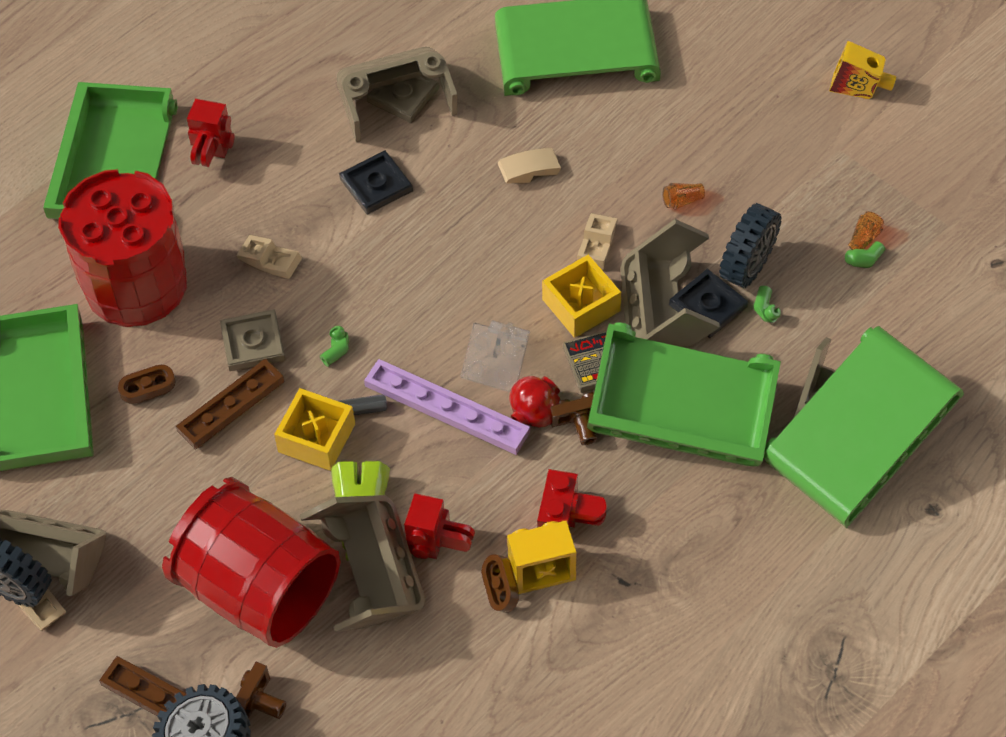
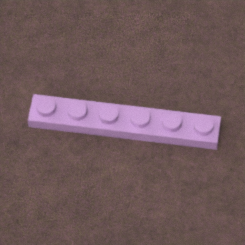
M380 359L377 360L364 380L365 387L517 455L530 434L529 426Z

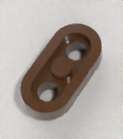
M155 365L124 376L118 383V391L124 402L136 404L170 392L174 388L176 380L173 370L169 366Z
M492 554L485 559L481 570L488 600L492 609L509 613L515 609L519 601V590L507 557Z

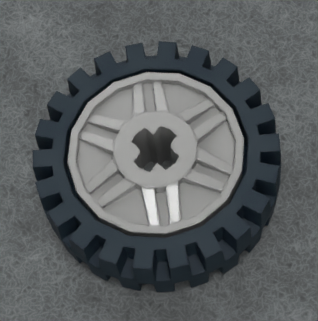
M205 684L198 685L197 692L193 687L186 688L187 695L183 696L179 692L174 695L177 700L175 703L169 700L164 705L168 711L160 710L157 715L160 722H154L153 729L156 733L152 734V737H251V730L249 728L251 724L244 708L232 693H229L223 687L219 689L217 685L210 684L209 688H207Z

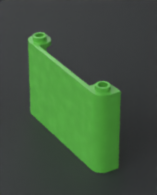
M571 0L508 6L500 8L495 13V29L504 96L525 93L530 88V80L574 75L634 70L635 78L638 81L645 83L660 81L661 71L647 0Z
M78 82L43 207L48 219H59L64 208L63 201L68 192L83 179L104 170L118 169L119 174H135L136 170L148 173L157 180L172 115L177 114L178 108L177 100L173 99L171 88Z
M78 304L0 316V471L92 457L94 450L84 329Z
M617 322L608 325L587 424L589 430L599 434L745 466H759L763 462L781 361L773 360L774 358L767 354H757L756 357L751 358L747 362L635 337L636 332L626 323Z
M880 326L874 329L870 327L864 332L860 339L861 343L777 438H771L766 443L764 460L767 464L846 529L964 395L960 387Z

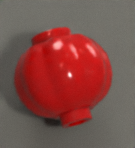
M535 376L519 379L513 385L509 394V402L513 411L511 418L536 428L550 426L552 424L550 407L559 404L561 400L558 396L560 389L546 376H543L541 379Z

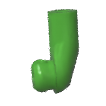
M875 241L868 250H848L845 254V262L854 267L870 268L884 253L885 246Z
M760 286L754 302V310L764 322L774 323L781 315L780 308L774 309L775 305L769 303L772 289L768 286Z
M335 326L330 330L329 335L332 337L331 348L320 355L321 361L327 367L348 352L349 335L342 326Z

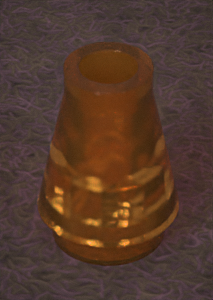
M669 183L668 186L663 188V201L667 208L676 210L697 200L704 199L705 189L702 183Z
M870 211L860 215L851 241L848 244L851 250H865L883 231L884 220L876 213Z

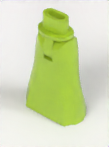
M381 461L362 462L361 475H359L357 462H337L332 467L331 476L335 497L385 495L390 468Z

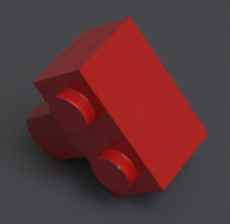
M195 98L187 117L188 136L190 144L193 146L190 159L194 165H200L201 163L202 166L209 167L214 156L225 158L228 149H231L234 145L235 134L231 131V116H228L226 104Z
M548 469L537 527H541L551 521H567L569 530L570 527L575 528L576 523L594 526L601 525L606 518L605 499L601 496L578 493V474Z
M414 493L404 523L406 541L410 553L420 559H437L441 547L463 552L469 551L475 530L470 525L450 521L449 510L444 508L443 499Z

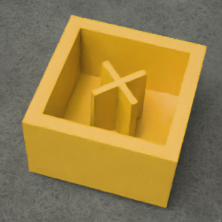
M589 254L542 280V300L574 338L621 311V291Z
M299 388L274 434L278 452L331 471L355 426L353 407Z
M551 521L541 527L533 529L523 528L507 535L508 559L512 566L519 594L576 580V549L567 521Z

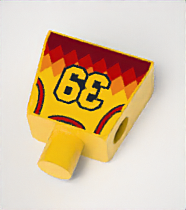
M847 41L834 70L829 91L871 99L877 87L892 91L896 76L883 72L886 61L884 56Z

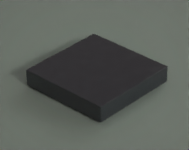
M386 150L339 173L340 180L367 215L413 192V185Z
M708 268L669 300V305L677 312L687 308L719 322L720 328L709 334L708 338L713 337L743 312L749 301Z

